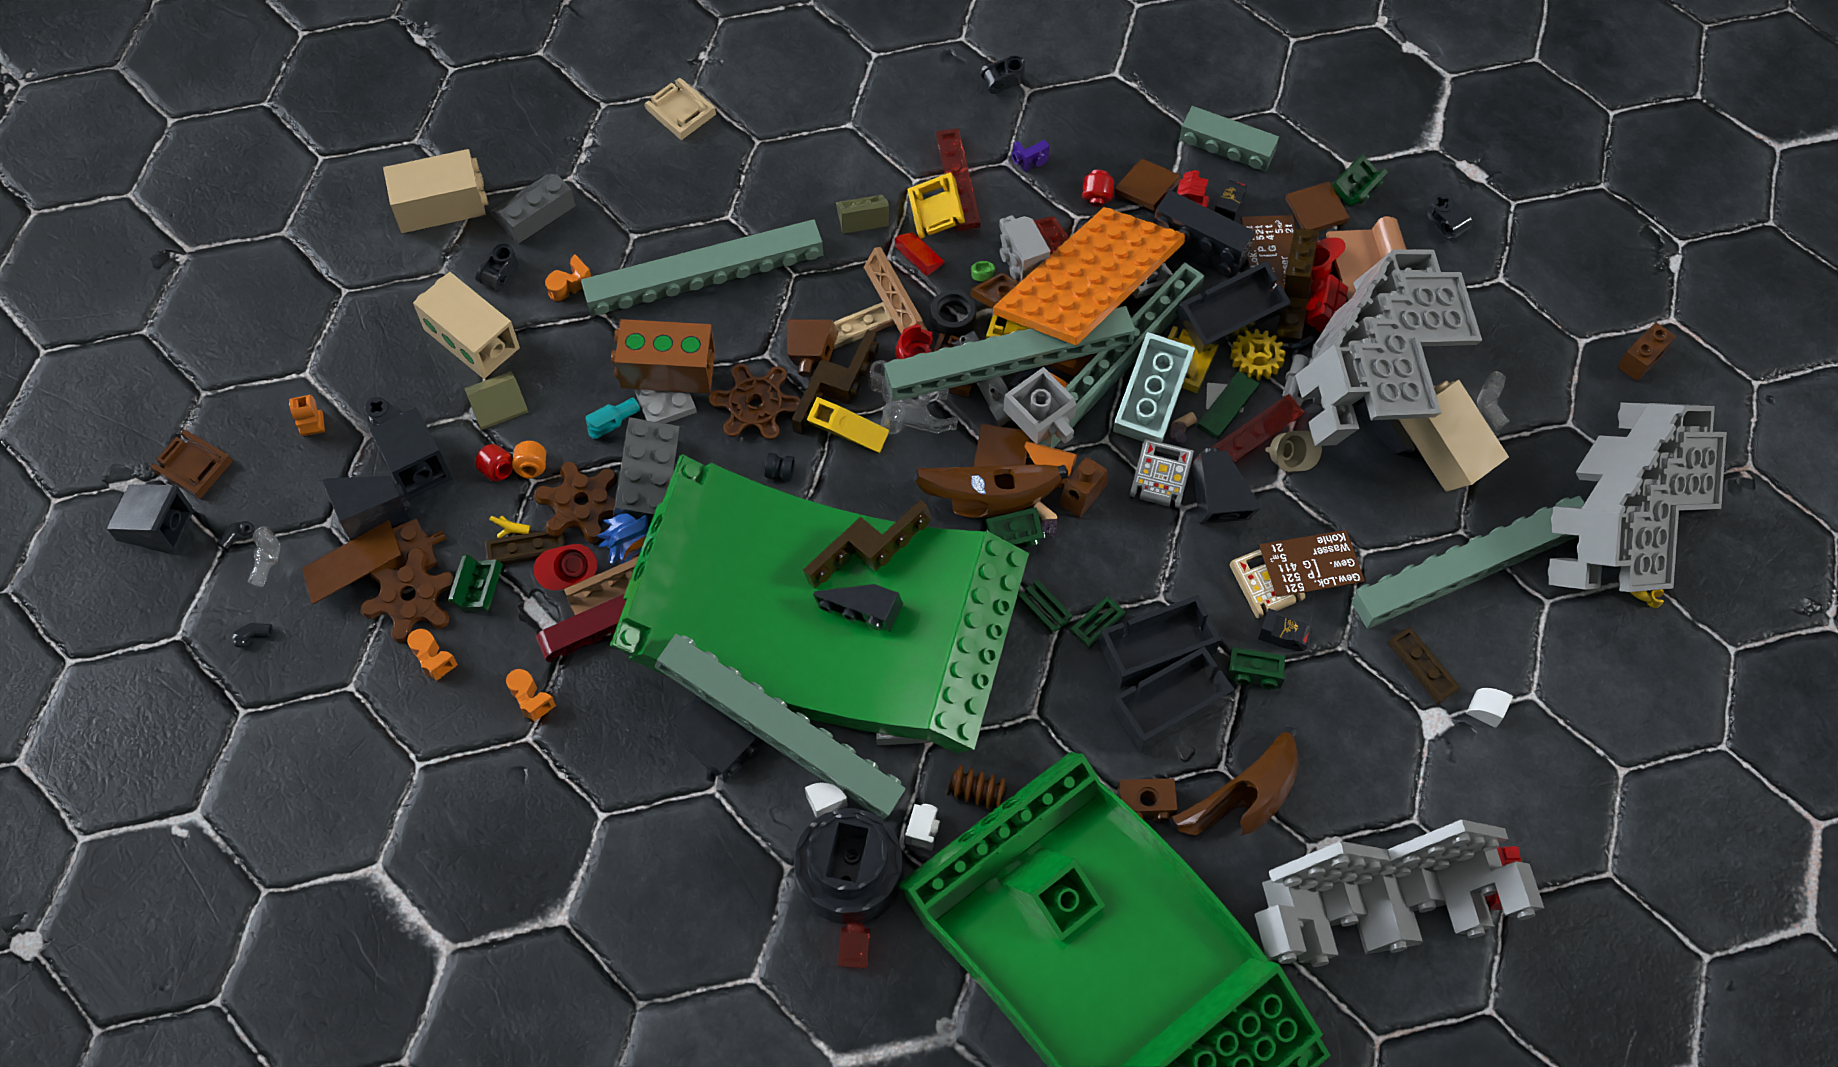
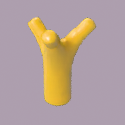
M494 516L490 517V521L504 528V530L497 534L498 538H502L510 533H530L531 526L511 522L504 516H500L499 519Z

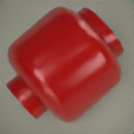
M1104 170L1091 171L1083 180L1082 196L1084 200L1090 202V205L1093 207H1102L1104 203L1110 202L1113 198V178Z
M490 444L478 452L475 466L482 475L491 481L497 482L511 474L513 470V457L499 445Z

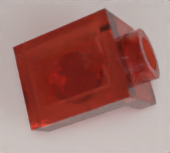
M848 923L847 926H842L838 966L867 968L870 928H864L865 925L862 923Z

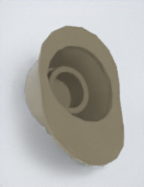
M1290 431L1277 435L1270 447H1267L1265 451L1270 453L1271 460L1283 471H1306L1313 468L1319 461L1322 446L1314 445L1311 431Z

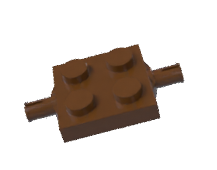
M417 518L393 529L401 556L386 563L389 568L394 570L402 568L406 564L408 552L413 548H421L426 552V571L438 566L433 553V545L447 540L443 530L428 536L421 529Z

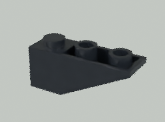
M876 584L820 590L813 593L821 610L827 613H833V611L840 613L845 619L852 622L857 620L865 622L868 627L877 631L884 629L890 632L903 606V601L898 592Z

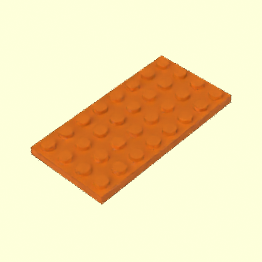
M1103 207L1050 255V258L1044 260L993 306L994 315L1077 346L1185 243V234Z

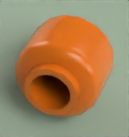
M523 441L517 444L513 450L512 467L514 471L520 476L530 479L541 475L546 468V450L544 446L535 441Z

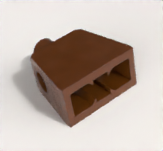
M787 319L788 357L794 365L799 366L798 374L800 376L812 377L814 366H818L821 359L829 362L839 332L833 320Z
M1086 457L1066 480L1059 505L1080 519L1108 485V471L1106 468Z

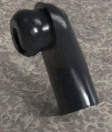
M248 521L230 524L216 544L222 549L228 550L235 540L248 538L254 533L253 524Z
M249 623L235 630L232 634V638H234L233 645L235 647H245L248 645V638L252 636L271 637L273 632L272 624Z

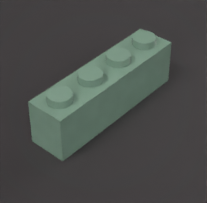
M1192 106L1182 125L1179 141L1207 150L1210 153L1224 156L1232 161L1249 165L1255 169L1267 171L1276 151L1279 136Z

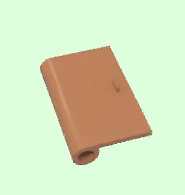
M1389 216L1380 218L1373 229L1329 231L1326 234L1327 238L1337 237L1346 243V249L1343 254L1334 260L1340 282L1348 287L1346 302L1356 292L1353 282L1392 250H1406L1398 222L1395 218Z

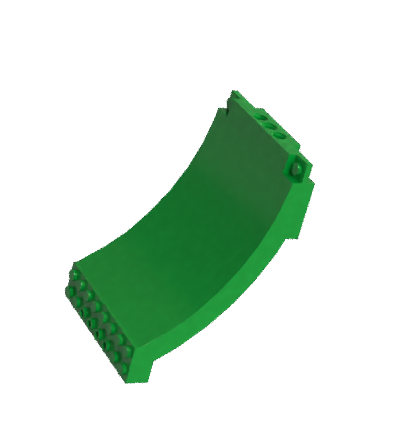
M682 454L677 461L663 502L657 505L623 598V600H626L610 646L630 655V660L667 676L654 667L656 661L675 634L681 637L684 635L692 639L696 644L695 647L701 651L713 653L719 659L718 662L725 667L731 666L738 670L742 675L741 678L747 682L759 684L764 689V693L771 698L777 697L787 704V709L795 714L798 712L811 720L856 730L928 740L957 754L975 749L1029 553L988 531L926 527L918 531L911 538L907 546L900 548L892 556L891 560L877 571H874L853 554L846 564L838 567L825 583H821L815 589L808 583L803 569L856 520L862 517L882 535L896 522L860 515L802 499L752 481L713 463L705 466ZM876 584L898 592L903 601V606L890 632L884 629L877 631L868 627L865 622L859 620L852 622L845 619L840 613L834 611L833 613H827L821 610L813 593L820 590Z
M1069 752L898 883V887L925 928L984 989L1047 1067H1318L1331 1056L1320 1039L1323 1036L1322 1032L1280 965L1267 959L1253 939L1189 865L1124 801L1101 783L1084 754Z

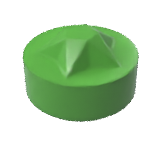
M987 261L976 262L971 267L972 278L977 281H987L995 276V265Z

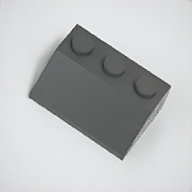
M547 174L491 210L490 215L519 244L575 207L571 188L557 174Z

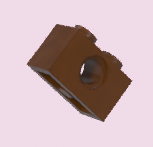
M1655 322L1627 350L1617 367L1638 382L1667 352L1676 336Z
M1174 778L1119 780L1117 796L1143 820L1165 823L1170 821L1169 818L1176 815L1177 800ZM1149 798L1154 805L1145 806L1141 803L1140 799Z

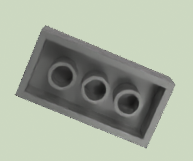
M629 417L613 518L619 514L627 513L638 520L647 515L648 527H650L657 505L663 502L673 475L680 426Z

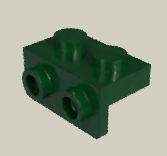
M1362 154L1357 157L1331 186L1348 206L1356 202L1361 204L1370 197L1369 191L1371 189H1376L1384 182L1383 177L1388 170L1384 168L1377 171Z
M1037 507L985 519L988 532L1013 545L1023 542L1025 547L1040 544V538L1046 537L1045 532H1042Z
M468 554L462 555L448 598L449 602L463 612L489 611L503 564L498 560L476 561Z
M1232 647L1228 680L1234 681L1238 685H1260L1267 690L1281 689L1285 680V655Z

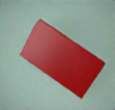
M913 232L895 237V248L926 276L945 263L940 256Z

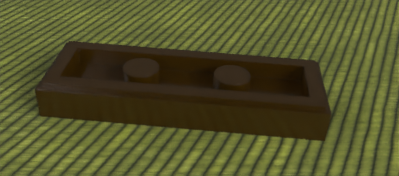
M546 530L485 541L487 560H498L503 565L536 560L547 550L566 546L564 533L553 537L548 535Z
M1410 626L1389 639L1388 645L1438 705L1459 692L1461 687Z

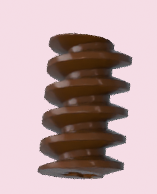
M960 764L953 772L947 796L954 790L955 799H960L965 793V802L970 803L975 797L976 806H980L986 800V808L990 810L995 803L999 807L1004 802L1007 792L1005 778L1002 777L997 784L995 783L994 774H991L988 780H985L984 771L981 770L978 776L975 777L974 768L971 767L965 774L963 764Z

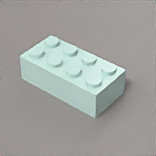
M1149 332L1146 333L1117 413L1113 432L1143 442L1144 439L1163 442L1195 347Z

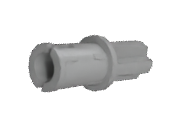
M1295 355L1290 371L1286 373L1285 378L1287 381L1282 394L1286 401H1295L1297 399L1299 386L1296 374L1304 369L1309 362V359L1304 355Z

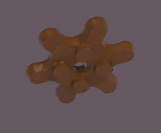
M736 364L731 370L732 377L735 379V386L728 391L715 390L709 395V402L712 406L728 409L731 412L730 418L723 425L724 433L731 438H735L743 429L757 427L765 439H776L780 430L775 419L782 413L794 414L801 401L798 396L784 395L779 389L787 377L786 370L783 367L775 366L769 370L766 376L755 377L750 373L747 365ZM753 399L762 401L759 408L749 405V402Z
M566 462L560 468V475L563 478V483L560 486L554 488L541 486L534 492L536 503L551 506L555 511V515L546 523V532L550 536L557 537L563 534L567 528L577 527L583 531L586 541L598 543L602 538L597 537V535L603 533L600 527L601 520L608 516L613 517L615 499L608 495V489L616 483L617 476L613 470L605 468L598 475L587 477L579 473V468L575 463ZM587 497L588 499L585 505H578L574 501L575 498Z
M421 548L411 549L407 554L406 564L400 569L394 570L385 564L369 573L371 578L380 584V593L377 597L363 602L361 613L368 619H373L380 615L391 617L393 620L391 636L397 643L407 642L413 625L418 621H427L436 629L445 628L449 623V615L438 606V598L443 592L452 589L455 575L448 571L439 575L428 574L425 570L427 555ZM414 588L416 591L415 597L410 601L403 600L401 597L403 589Z

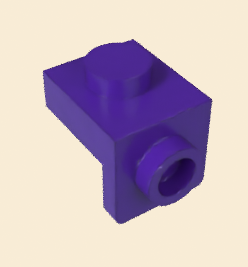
M1043 140L1024 149L1020 142L1016 141L1013 143L1011 156L1014 163L1020 165L1023 171L1026 172L1036 166L1040 167L1048 161L1050 146Z

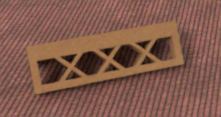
M875 247L864 265V269L900 333L902 334L903 329L916 324L921 325L922 329L927 330L882 248Z
M638 557L564 589L574 614L577 615L625 594Z

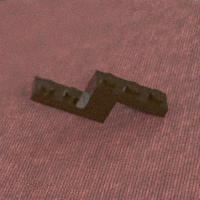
M1294 230L1284 291L1291 304L1284 313L1280 314L1277 337L1302 339L1307 315L1306 306L1311 294L1312 269L1319 237V231Z
M867 329L849 368L820 360L792 417L793 432L802 435L805 428L811 426L807 418L817 397L823 399V396L849 404L852 397L858 395L861 386L860 380L862 376L866 377L870 368L869 361L871 357L876 356L879 349L876 332Z
M919 500L883 535L860 517L803 569L808 583L816 589L821 583H825L838 567L846 564L853 554L874 571H877L881 566L886 565L900 548L907 546L911 538L918 531L928 526L932 519L928 505Z

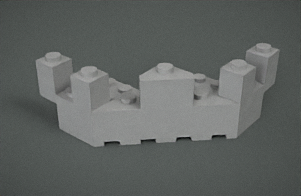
M1392 250L1353 282L1356 290L1355 294L1348 302L1335 311L1316 341L1315 345L1320 348L1317 355L1309 365L1296 374L1302 399L1322 398L1325 407L1323 412L1308 422L1315 446L1337 445L1359 429L1353 404L1363 396L1365 397L1371 420L1435 418L1441 414L1422 346L1477 345L1482 341L1462 273L1441 272L1434 250Z
M1620 403V410L1618 412L1619 428L1632 429L1627 437L1599 436L1576 471L1579 480L1599 481L1583 507H1553L1551 517L1552 533L1578 535V559H1550L1548 585L1585 590L1601 588L1602 565L1621 566L1619 591L1635 592L1671 589L1674 587L1679 510L1721 509L1727 432L1713 431L1715 406Z
M1459 820L1388 850L1340 841L1269 871L1271 879L1262 883L1269 908L1255 913V918L1267 959L1279 960L1280 964H1286L1296 961V956H1298L1299 962L1311 963L1312 967H1319L1328 964L1329 958L1338 955L1330 926L1341 924L1345 927L1357 924L1365 955L1388 950L1394 953L1403 951L1409 946L1420 945L1423 942L1414 911L1417 910L1419 912H1428L1436 907L1447 905L1455 934L1476 938L1484 935V930L1494 927L1485 896L1498 893L1505 915L1517 917L1518 920L1534 917V912L1543 909L1544 905L1530 864L1515 861L1502 866L1497 848L1499 843L1508 840L1505 828Z

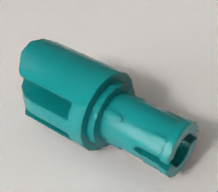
M632 397L615 407L608 404L586 415L589 436L593 439L599 438L620 427L622 420L640 412L639 404L635 398Z

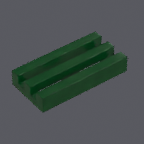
M1038 579L1033 582L1032 586L1029 585L1024 592L1018 594V599L1052 635L1072 620L1073 615ZM1036 590L1063 617V619L1041 598V596L1036 592ZM1028 596H1031L1057 624L1054 625L1034 605V603L1028 598Z
M1106 596L1071 627L1070 633L1076 635L1080 642L1083 641L1085 646L1090 649L1099 641L1101 630L1116 625L1125 617L1126 612L1109 596ZM1107 605L1110 606V608L1104 614H1102L1093 624H1091L1084 632L1080 630L1092 618H1094L1103 608H1105ZM1115 611L1117 612V614L1113 618H1111L1102 628H1100L1091 638L1088 637Z

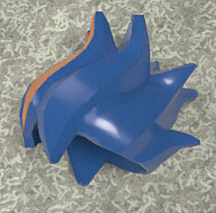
M627 513L619 514L613 519H604L603 521L610 525V527L604 533L598 534L597 537L605 539L599 547L608 546L610 548L609 563L614 565L617 559L620 558L621 564L639 557L648 532L647 515L638 520Z

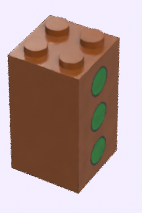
M621 319L620 328L615 330L614 336L617 348L612 350L611 364L615 366V379H619L621 389L710 393L716 352L711 324Z

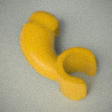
M1663 589L1653 590L1651 593L1647 591L1630 592L1634 597L1647 602L1652 608H1658L1664 602L1655 598L1661 597L1664 594Z

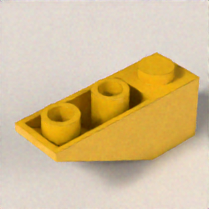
M819 397L816 398L807 418L811 425L877 453H880L890 431Z

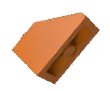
M1030 441L1026 442L1025 448L1035 465H1065L1069 476L1072 474L1077 454L1041 444L1036 445ZM1067 479L1061 480L1057 487L1062 488Z

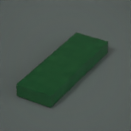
M1238 371L1200 419L1197 428L1218 440L1258 389L1259 383Z

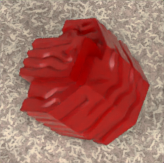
M1197 170L1184 173L1183 179L1179 182L1177 193L1207 208L1209 197L1204 194L1208 179L1200 178L1199 171Z
M918 324L903 329L896 345V358L905 359L914 357L919 353H931L932 349H930V346L933 343L932 332L922 329L921 325Z

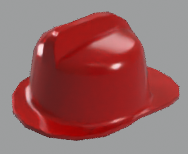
M1330 237L1318 241L1312 269V281L1330 274L1332 262L1341 256L1346 249V243L1342 239Z
M571 544L547 550L536 559L534 564V576L537 582L549 590L566 589L595 576L597 570V559L594 553L588 547L581 544Z

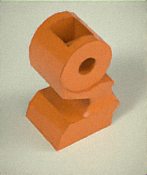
M574 254L570 261L573 274L555 270L545 280L548 295L553 301L565 300L570 292L576 294L579 290L583 289L581 279L591 277L589 268L576 254Z
M312 395L289 399L291 414L296 426L299 427L300 435L307 436L325 432L323 411L321 409L317 410L316 402Z
M416 629L409 634L407 643L413 654L420 661L427 677H432L437 681L458 665L454 656L449 652L440 651L437 654L439 646L429 631Z
M515 669L508 674L506 684L511 694L517 699L525 718H530L535 722L556 706L552 696L547 693L540 692L533 698L537 686L527 671Z

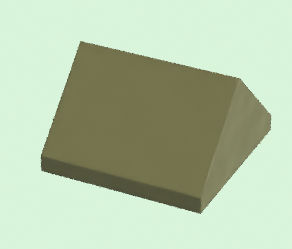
M883 195L836 202L843 234L889 226V204Z
M512 371L464 388L481 430L528 413Z

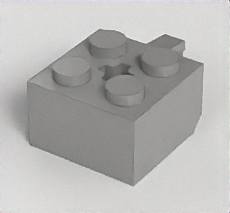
M1011 215L999 220L1002 232L1000 236L1002 248L999 250L1003 262L1008 263L1011 277L1021 282L1044 260L1050 258V249L1032 218L1023 216L1015 219Z
M1044 367L1005 394L1004 412L1036 445L1049 435L1053 436L1054 434L1065 444L1073 438L1074 430L1070 427L1069 423L1076 415L1077 403L1074 397Z

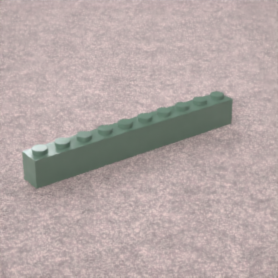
M813 219L581 279L590 315H603L613 310L626 309L644 302L649 303L655 299L675 296L690 290H699L705 286L722 284L728 280L745 278L751 274L768 272L774 268L791 266L794 263L805 260H814L817 257L823 256V243Z
M1184 263L1131 318L1135 328L1134 343L1099 352L1065 387L1077 403L1076 415L1069 423L1071 428L1079 422L1137 360L1146 333L1149 332L1160 336L1177 318L1176 310L1180 303L1201 292L1204 279L1203 274ZM1054 434L1053 436L1049 435L1038 444L1054 448L1061 440Z
M1124 306L1114 309L1077 346L1034 329L1016 330L1011 334L991 336L985 340L966 342L963 345L952 348L945 347L931 353H919L910 358L894 359L889 363H884L885 379L894 402L1132 345L1134 343L1135 328L1127 307Z
M1579 495L1572 499L1566 497L1556 503L1555 506L1583 507L1585 502ZM1543 507L1536 511L1533 516L1528 518L1525 516L1520 517L1512 525L1505 528L1504 526H1499L1485 537L1481 535L1476 536L1462 547L1459 545L1453 546L1439 557L1432 555L1418 566L1414 564L1409 565L1395 576L1389 574L1372 586L1370 584L1361 586L1356 590L1352 605L1366 628L1369 629L1578 537V535L1552 533L1551 517L1553 507L1549 509Z
M678 634L674 635L657 659L655 668L826 783L838 787L848 798L869 812L877 815L882 820L889 816L906 789L901 785V781L897 777L882 773L878 770L879 767L876 763L869 759L863 760L855 754L856 751L851 746L845 743L839 744L833 740L830 732L823 728L817 729L810 724V720L805 715L798 712L795 714L787 709V704L777 697L771 698L764 693V689L755 682L749 683L741 678L742 675L738 670L731 666L725 667L718 662L719 659L709 651L703 652L695 647V642L684 635L681 637Z

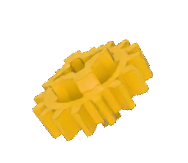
M1255 329L1254 334H1251L1247 330L1244 337L1238 335L1236 342H1233L1230 359L1234 360L1232 366L1240 367L1239 371L1241 373H1248L1247 376L1250 378L1252 375H1255L1257 381H1260L1261 375L1270 379L1271 373L1276 375L1279 368H1282L1285 351L1281 350L1283 343L1275 342L1276 335L1271 338L1268 337V331L1259 334V330Z

